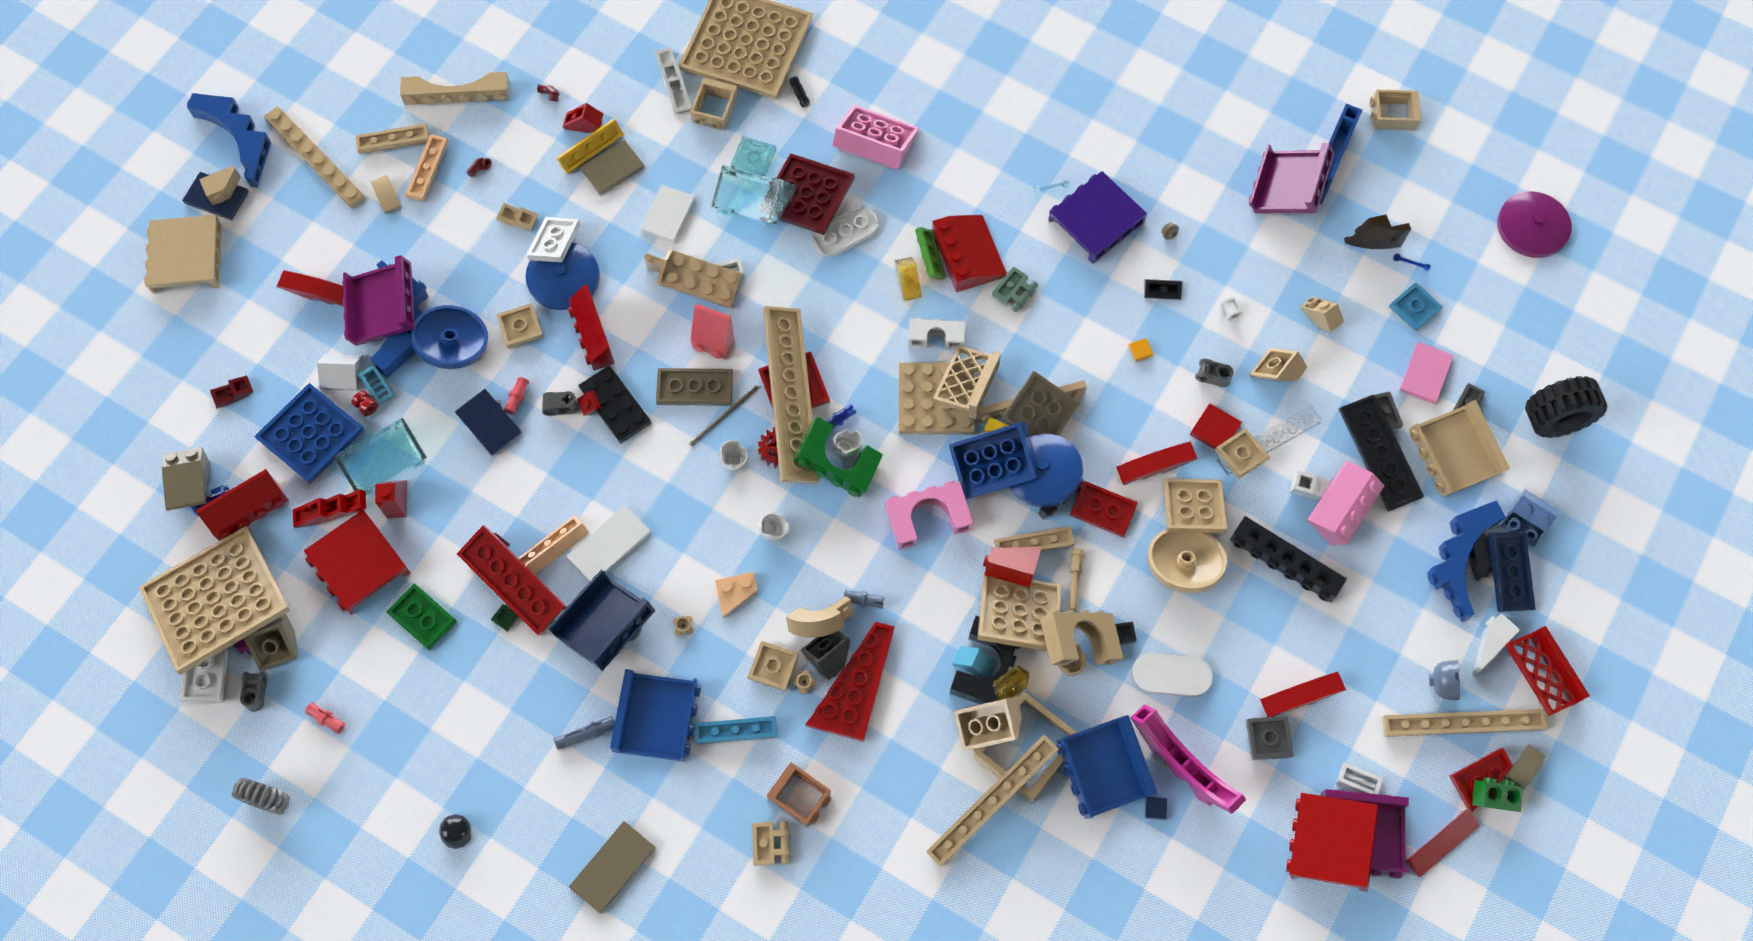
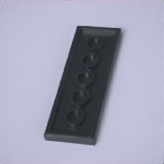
M1372 394L1340 407L1338 410L1367 470L1372 472L1385 485L1379 495L1387 511L1390 512L1424 497L1423 492L1375 395Z

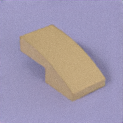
M388 175L370 181L384 213L401 207Z
M503 203L496 220L509 226L531 231L538 214L522 207L517 209Z

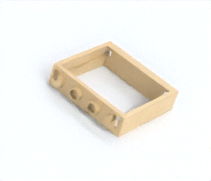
M1024 691L1020 696L1018 694L1015 695L1018 698L1019 706L1024 702L1065 735L1069 736L1077 733ZM989 746L973 749L975 751L973 758L999 779L1007 772L984 754ZM1058 754L1031 790L1023 785L1017 793L1032 804L1064 762L1062 756Z

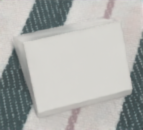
M324 354L317 362L320 390L358 391L360 379L358 373L361 372L363 356Z

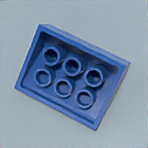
M1019 422L949 444L958 480L966 500L1037 478L1032 442L1026 422Z

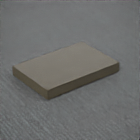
M623 140L581 166L580 170L596 191L602 195L644 169L645 166L627 142Z

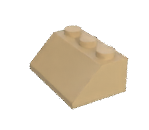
M1017 696L953 711L963 751L1018 739L1022 714Z

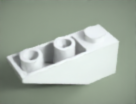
M1298 470L1293 474L1289 493L1320 501L1332 481Z

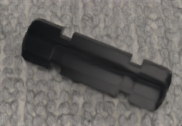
M797 76L791 77L789 79L790 85L793 87L801 107L809 106L810 100L806 96Z

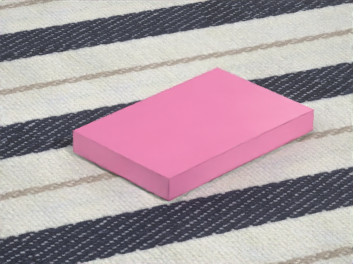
M1417 342L1399 391L1436 404L1453 355Z

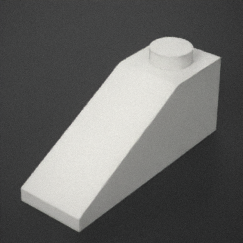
M1502 613L1496 618L1492 616L1485 623L1487 627L1482 632L1472 671L1475 675L1520 631Z

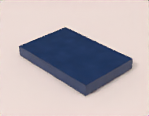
M199 172L184 196L183 203L232 221L247 197L249 190L237 185L230 199L212 205L199 180L209 175Z
M483 389L455 411V414L491 456L522 433L486 389Z

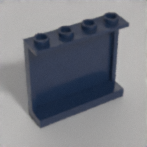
M601 569L548 629L558 640L603 671L656 610L645 598L640 599L609 578Z

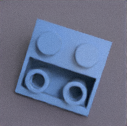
M1524 489L1500 526L1510 532H1526L1527 543L1535 547L1558 517L1559 510Z

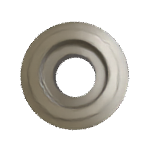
M1171 222L1167 223L1161 230L1163 238L1165 240L1175 238L1179 227Z

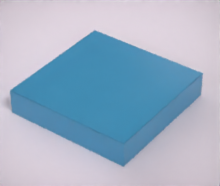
M1416 282L1389 305L1414 331L1421 328L1443 308Z

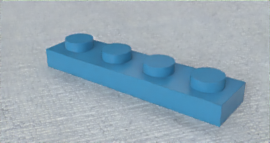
M775 716L694 723L696 745L777 738Z

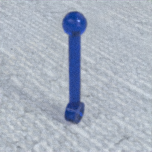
M1398 253L1393 256L1394 261H1404L1422 267L1426 271L1431 269L1430 264H1422L1403 258Z

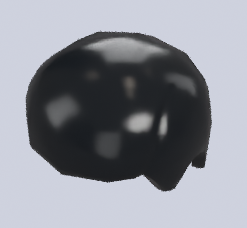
M454 814L447 816L439 827L440 838L448 848L458 849L464 847L471 839V825L462 815Z

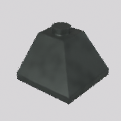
M838 631L827 636L816 637L803 647L801 652L821 675L830 680L836 677L845 667L850 639Z

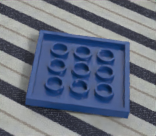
M308 383L254 437L306 482L311 484L365 429L312 384Z

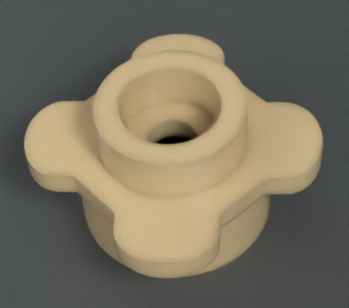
M691 616L676 617L673 620L676 627L674 631L676 636L693 634L694 628L692 627L691 622L693 619Z
M805 670L793 678V684L797 685L801 694H806L807 690L816 686V680L812 679L810 672Z

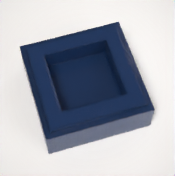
M1146 797L1145 818L1166 820L1167 798Z

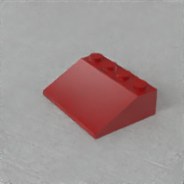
M954 215L932 221V232L956 292L999 280L1007 275L983 215Z

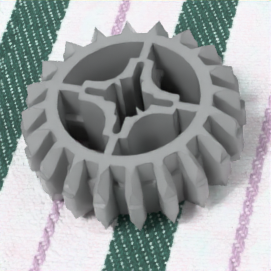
M246 778L238 779L231 794L236 800L279 815L283 814L285 809H287L290 800L288 794Z

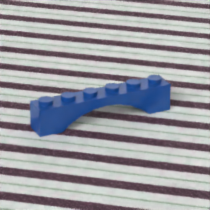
M1347 103L1329 141L1334 156L1319 203L1321 205L1328 193L1363 110Z

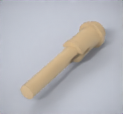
M1074 548L1070 552L1072 557L1070 569L1072 580L1069 610L1074 611L1077 610L1080 574L1083 573V558L1086 556L1084 550L1080 548Z

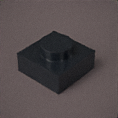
M1133 621L1115 624L1120 645L1136 643L1137 639Z

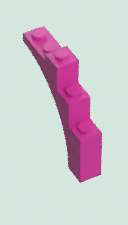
M1144 704L1130 717L1150 750L1165 759L1173 774L1188 783L1198 800L1209 806L1214 804L1231 814L1246 801L1242 793L1219 779L1193 756L1169 729L1157 710Z

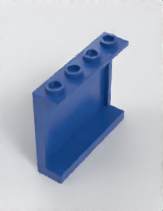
M625 669L610 745L612 752L685 762L686 756L689 757L691 744H688L689 736L692 737L694 733L692 718L696 717L698 709L695 701L696 697H700L701 685H698L697 678L690 681L637 674L633 670Z
M1129 715L1056 740V747L1059 749L1057 752L1063 758L1065 774L1070 777L1072 783L1070 785L1071 791L1078 799V810L1081 816H1084V819L1093 818V816L1157 794Z

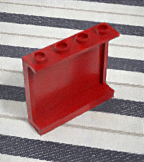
M364 510L358 512L304 550L307 555L305 558L306 562L311 568L315 566L318 570L315 573L322 583L326 581L329 585L326 587L327 591L332 597L337 596L339 599L337 602L338 606L343 612L347 610L351 615L354 614L351 609L397 576L402 574L406 577L411 573Z
M1301 793L1300 799L1297 798L1295 804V811H1298L1297 819H1293L1292 825L1295 837L1290 840L1289 845L1292 857L1291 860H1287L1286 872H1289L1290 878L1299 877L1359 888V891L1368 892L1379 812L1378 804Z

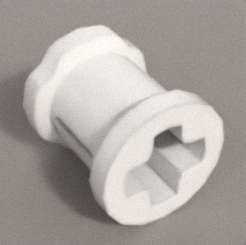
M1234 296L1226 298L1220 303L1221 308H1224L1227 314L1226 318L1228 321H1233L1243 314L1242 310L1238 309Z

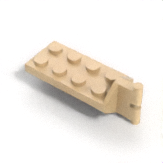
M671 249L668 250L664 259L652 256L649 253L645 254L644 258L647 269L659 273L657 285L731 309L742 273Z

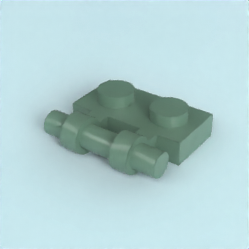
M1013 266L994 289L992 296L1006 306L1010 301L1014 302L1015 304L1011 309L1017 312L1025 306L1026 300L1034 295L1038 284L1035 281L1030 285L1027 284L1028 276ZM1022 289L1024 293L1018 296L1016 293Z

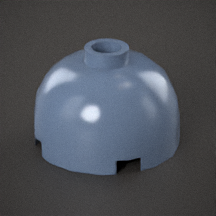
M1458 660L1440 662L1434 667L1433 674H1429V686H1434L1435 693L1443 699L1460 700Z

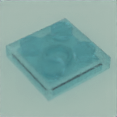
M742 136L731 162V169L765 178L775 154L776 146Z

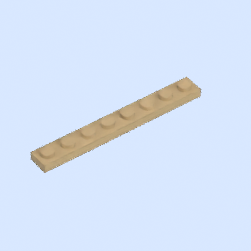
M278 106L264 115L265 120L351 209L366 199L364 194Z
M1544 709L1382 716L1385 737L1545 731L1548 729Z
M1044 734L926 851L928 855L940 867L944 865L1059 749Z

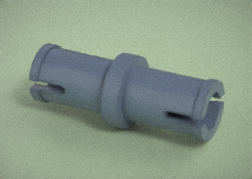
M845 590L844 596L850 598L851 603L859 604L860 607L883 608L884 596L870 595L864 591L858 593Z

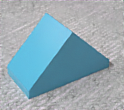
M960 646L952 664L977 676L986 678L991 676L997 662L980 648Z

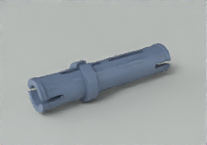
M612 716L601 721H592L585 727L555 737L554 742L557 750L591 737H599V734L614 729L615 723Z

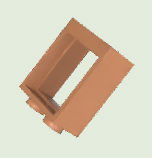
M790 762L766 795L767 800L807 828L810 824L814 825L820 816L818 814L822 807L826 808L832 800L829 788L792 762ZM795 775L823 794L806 818L778 799Z

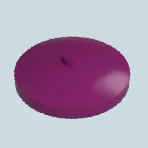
M1526 191L1513 195L1503 204L1497 216V228L1503 241L1512 250L1527 257L1544 258L1556 254L1568 242L1572 232L1571 219L1564 206L1553 197L1541 192Z

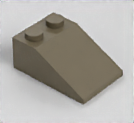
M203 447L163 454L161 468L165 509L170 511L206 504L210 461Z

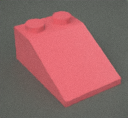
M696 303L690 337L692 347L698 352L704 351L714 358L726 360L735 342L731 316Z

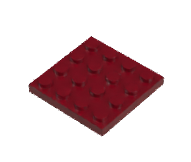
M790 153L760 206L759 212L760 214L825 235L855 176L853 173Z

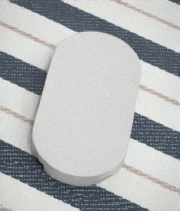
M863 206L851 208L833 218L825 235L813 232L812 246L822 256H837L875 236L879 229V218L876 212L870 208H863Z
M1145 653L1137 658L1132 667L1133 681L1142 691L1147 693L1198 697L1209 689L1213 679L1209 665L1204 660L1193 656Z

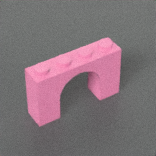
M954 481L947 482L937 488L932 486L922 492L913 491L908 493L907 496L900 498L899 496H894L886 501L885 509L898 550L917 545V536L911 517L914 511L923 505L932 504L942 508L948 515L954 535L973 529L974 523L960 481L956 483Z

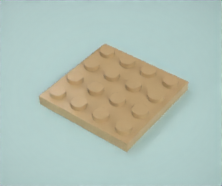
M899 362V434L974 435L975 421L973 418L968 417V412L933 402V397L949 363ZM973 363L964 364L967 369L974 367ZM961 366L953 368V371L957 373L963 371ZM974 372L970 373L972 378H974ZM966 375L958 377L960 382L969 380ZM954 379L946 381L948 386L957 384ZM972 384L964 386L966 392L974 389ZM958 388L953 390L952 393L956 396L961 394L962 391ZM948 392L939 396L943 399L950 398ZM966 398L957 400L960 404L967 405L968 403Z
M984 572L977 640L1047 651L1040 619L1046 616L1049 611L1059 610L1060 612L1061 584L1032 580L1031 586L1028 588L986 576Z

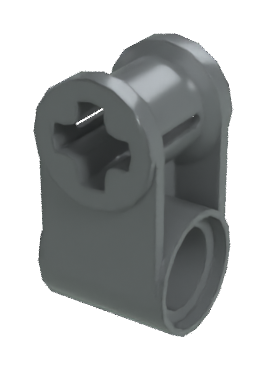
M1206 358L1200 359V368L1195 375L1196 380L1219 387H1227L1230 384L1234 374L1233 368L1230 365ZM1220 374H1225L1228 377H1222Z
M570 391L546 392L543 394L542 413L544 415L575 414L580 409L576 396Z
M265 671L260 672V674H249V672L242 674L240 702L252 712L259 711L264 706L268 682ZM256 697L254 702L249 704V700Z

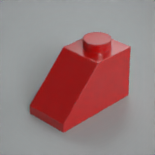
M585 103L566 113L562 128L591 133L602 126L604 113Z

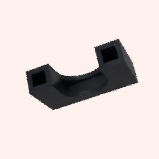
M975 616L968 639L993 648L1000 657L1001 667L994 675L986 678L975 677L957 670L949 694L978 704H984L1003 699L1005 693H1002L1001 690L1003 685H1008L1011 675L1007 674L1009 667H1014L1017 656H1014L1015 649H1020V647L977 640L979 616Z

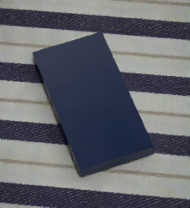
M1526 532L1488 534L1497 612L1536 610Z

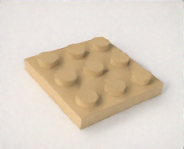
M1163 480L1167 532L1226 533L1227 525L1222 480Z

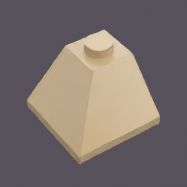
M1270 348L1252 370L1250 376L1277 381H1297L1307 369V365L1298 351Z

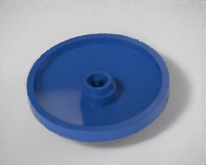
M571 243L562 262L530 260L526 268L525 279L531 296L539 304L553 310H568V307H571L569 299L583 285H588L591 297L593 296L599 284L600 271L595 257L588 249L579 244Z
M453 305L437 306L426 310L414 321L415 329L411 330L412 347L423 361L432 366L443 369L464 368L478 361L486 351L488 344L487 328L481 318L468 309Z
M1053 434L1031 436L1037 478L1010 486L1009 488L1019 500L1031 506L1051 507L1068 500L1081 484L1083 478L1081 456L1076 447L1063 437Z

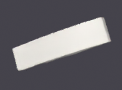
M668 47L654 51L675 114L690 110L692 108L672 48Z

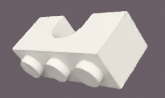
M909 319L908 347L926 348L927 340L934 335L944 339L945 349L956 350L958 345L964 347L965 322L959 320L942 321L941 319Z

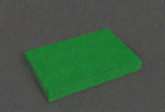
M415 583L386 611L390 617L429 651L458 622Z

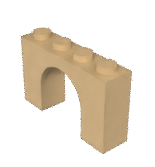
M1052 610L1040 619L1051 665H1068L1079 659L1074 639V628L1080 629L1088 637L1096 665H1112L1124 659L1112 613H1104V611L1089 613L1088 610L1078 613L1074 612V610L1065 612Z

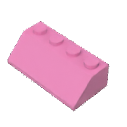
M1345 461L1307 521L1330 545H1347L1385 485L1372 472L1349 461Z

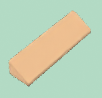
M573 516L521 555L519 559L534 574H537L587 536L589 531L576 516Z

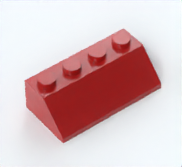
M583 285L569 299L571 307H568L571 318L575 317L576 322L573 325L576 334H581L582 338L578 339L581 348L587 351V354L584 355L587 365H592L593 371L613 365L615 362L588 285Z
M264 469L197 509L196 513L212 535L220 541L245 526L249 527L257 519L264 518L272 510L282 507L289 499L276 479L267 469Z

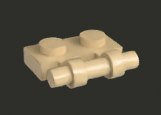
M773 822L752 823L754 866L775 865V857L777 856L781 857V865L789 864L791 849H789L788 837H790L788 822H779L780 830H774ZM774 838H780V849H774Z

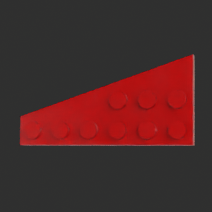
M879 622L873 624L861 645L834 681L811 718L806 722L805 727L864 742L895 626Z

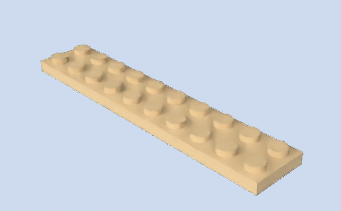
M765 306L763 314L780 481L782 483L817 484L819 477L810 469L800 467L793 460L813 421L801 310Z

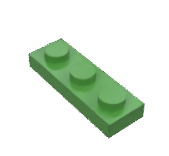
M923 227L917 228L915 230L917 242L921 249V255L924 259L928 276L938 280L944 279L946 275L932 230Z

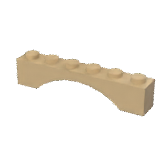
M489 72L474 82L458 86L433 84L419 76L401 77L400 96L404 105L466 103L469 101L484 102L488 100L502 101L510 99V80L507 72Z

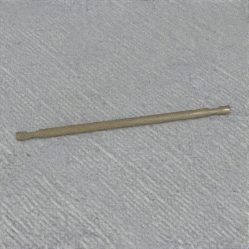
M755 385L752 390L748 391L689 444L692 446L751 395L758 386Z

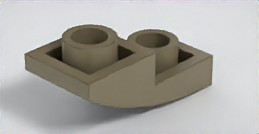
M1528 744L1505 778L1515 782L1516 786L1523 787L1524 790L1546 756Z

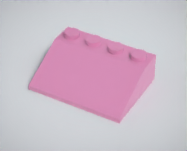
M853 105L836 127L832 146L841 151H847L858 157H864L872 162L881 163L889 168L898 170L904 162L919 128Z

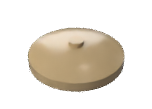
M1167 529L1158 533L1151 541L1147 554V563L1153 576L1166 587L1183 593H1199L1213 588L1221 581L1227 566V556L1220 542L1209 533L1167 532Z

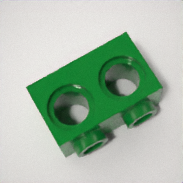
M1484 777L1483 781L1475 780L1472 805L1521 812L1523 787L1515 786V782L1502 780V784L1496 783L1497 779Z

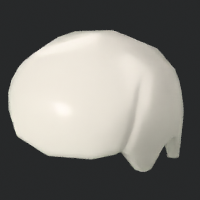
M845 429L834 436L832 440L833 449L843 457L855 456L863 445V437L857 430L849 432Z
M728 440L723 443L719 451L721 464L731 471L741 470L746 466L749 459L746 447H742L737 440Z
M768 513L760 519L758 529L764 539L775 542L780 541L787 535L790 524L785 521L783 515Z

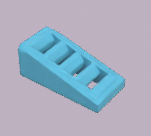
M375 364L358 373L359 378L378 403V406L395 397ZM376 374V377H374L373 379L369 381L366 380L370 376ZM377 380H380L378 384L372 387L370 386V384L374 383ZM382 385L385 387L376 393L374 392L375 389ZM386 391L389 393L380 399L377 397Z

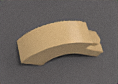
M845 596L832 606L819 611H810L799 607L786 616L788 631L797 636L810 638L827 636L844 628L843 622L854 615L851 599Z

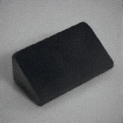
M1144 279V298L1181 300L1183 281Z

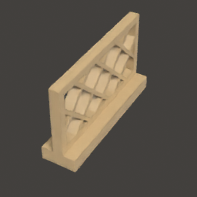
M958 345L933 397V402L968 412V417L976 419L1000 366L1001 353L994 351L991 355ZM964 353L969 357L961 360L959 354ZM985 359L987 362L979 365L976 360ZM973 362V364L975 365L974 367L967 369L964 365L966 363ZM961 366L963 371L955 373L953 368ZM975 371L980 373V376L972 378L970 373ZM966 375L969 380L960 382L958 377ZM954 379L957 383L948 386L946 381ZM972 384L974 389L966 392L964 386ZM960 388L962 393L954 396L952 391ZM947 392L950 396V398L947 399L939 397L941 394ZM966 398L968 403L967 405L960 404L957 400Z

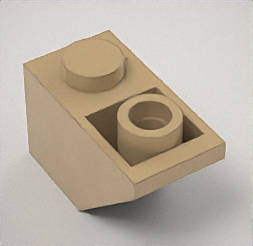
M1312 297L1300 306L1301 310L1319 329L1331 332L1344 323L1338 303Z

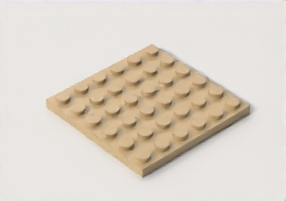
M709 0L678 65L679 70L737 86V88L777 100L813 19V13L771 0Z
M247 526L139 586L173 666L179 675L291 611Z

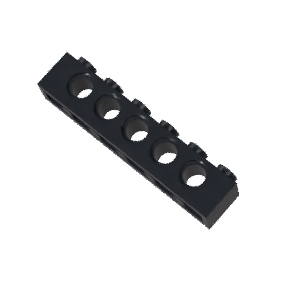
M1244 516L1230 538L1234 546L1248 551L1253 558L1261 559L1268 567L1282 572L1287 579L1298 582L1303 589L1314 592L1325 602L1332 603L1347 580L1346 577ZM1249 537H1254L1257 540V542H1251L1249 540ZM1266 547L1273 549L1274 553H1269ZM1283 558H1288L1291 564L1285 563ZM1300 568H1304L1308 574H1303ZM1317 579H1322L1325 585L1319 584Z

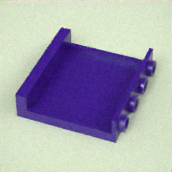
M1101 171L1097 175H1092L1086 184L1078 186L1072 195H1067L1058 206L1054 205L1049 211L1048 221L1055 220L1089 253L1088 260L1093 264L1145 222L1147 213Z

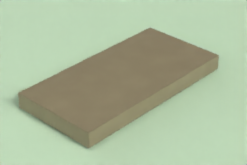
M658 368L656 405L732 406L733 369Z
M623 821L570 884L569 888L597 912L602 914L656 847Z

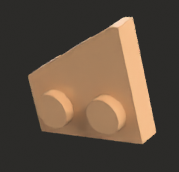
M754 572L715 580L723 618L727 617L737 606L740 607L745 603L746 599L751 598L758 592Z

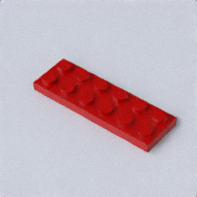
M482 525L457 552V555L537 635H541L567 607L485 525Z

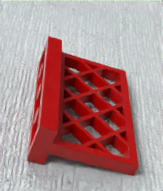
M1546 626L1505 645L1548 716L1590 697ZM1529 639H1531L1536 648L1529 645ZM1514 645L1523 648L1522 654L1516 651ZM1528 651L1535 654V660L1527 657ZM1540 656L1543 658L1547 666L1540 663ZM1526 663L1534 666L1533 672L1527 669ZM1539 668L1546 671V678L1538 675ZM1551 674H1553L1558 683L1551 681ZM1537 680L1545 683L1544 690L1539 688ZM1550 686L1558 689L1557 696L1549 693ZM1563 692L1565 693L1569 701L1562 699ZM1549 698L1556 701L1555 709H1552L1550 706Z

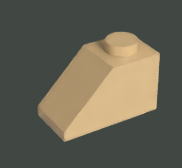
M233 165L199 180L207 198L212 205L231 198L241 176Z

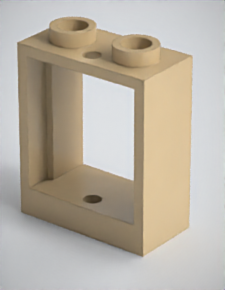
M703 78L690 111L692 122L698 125L710 126L714 129L726 130L738 98L737 86ZM707 94L729 100L722 118L700 112Z
M1376 89L1374 95L1370 97L1369 105L1372 107L1371 122H1373L1374 129L1417 130L1421 122L1418 91ZM1380 103L1407 104L1408 118L1381 117Z

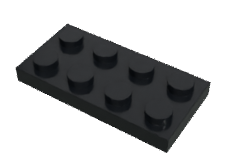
M610 365L578 385L583 394L588 391H595L601 406L596 412L620 444L652 424L649 417Z

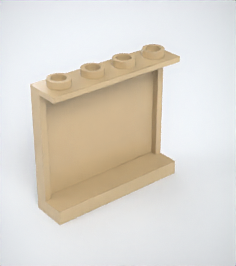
M216 215L149 221V228H147L148 244H146L148 256L145 261L147 275L144 277V283L153 294H156V288L203 283H209L212 288H220L222 223Z
M1476 400L1423 423H1416L1409 428L1410 437L1416 443L1418 453L1424 459L1427 471L1433 477L1436 483V490L1442 497L1468 488L1510 469Z

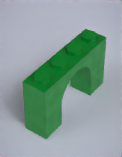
M817 416L811 422L793 460L800 467L813 471L816 476L831 481L832 485L845 489L851 496H862L866 493L883 454L866 445L860 450L851 469H839L833 466L826 457L825 444L834 425Z

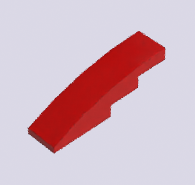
M283 270L276 286L277 288L312 301L317 299L330 305L335 303L344 307L342 285L301 273Z
M1191 441L1136 458L1116 466L1122 484L1127 485L1141 478L1144 480L1158 473L1164 474L1198 458Z
M359 489L347 495L339 493L328 499L318 498L293 509V528L336 520L367 509L366 491Z
M1337 671L1260 699L1267 717H1275L1287 711L1290 712L1344 692L1346 688Z

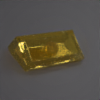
M1016 666L994 681L993 687L997 700L1014 697L1025 690L1028 686L1030 672L1021 666Z

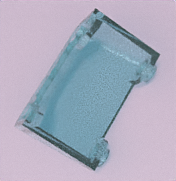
M722 165L711 207L718 209L717 213L727 215L729 212L762 221V225L772 227L781 218L796 191L797 185L781 179L768 178Z
M404 418L395 421L391 425L333 456L353 490L366 491V496L374 492L372 488L375 487V484L382 483L411 466L417 468L424 464V459L427 458Z

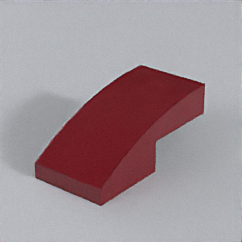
M247 375L228 380V385L210 390L216 409L235 403L253 393Z

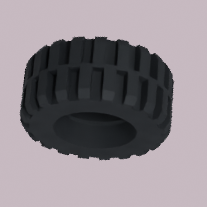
M1576 376L1575 378L1570 377L1566 378V380L1557 381L1552 385L1545 386L1542 390H1538L1536 394L1530 396L1529 400H1527L1525 411L1534 432L1541 437L1552 438L1569 435L1572 432L1589 427L1605 415L1608 406L1601 388L1595 379L1588 376Z

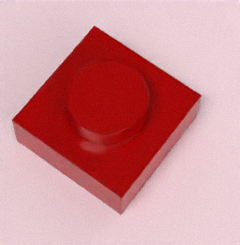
M594 390L588 391L577 398L583 416L590 415L601 408Z

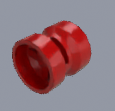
M365 390L356 393L351 400V404L355 408H359L365 417L372 415L378 408V403L374 399H370V395Z

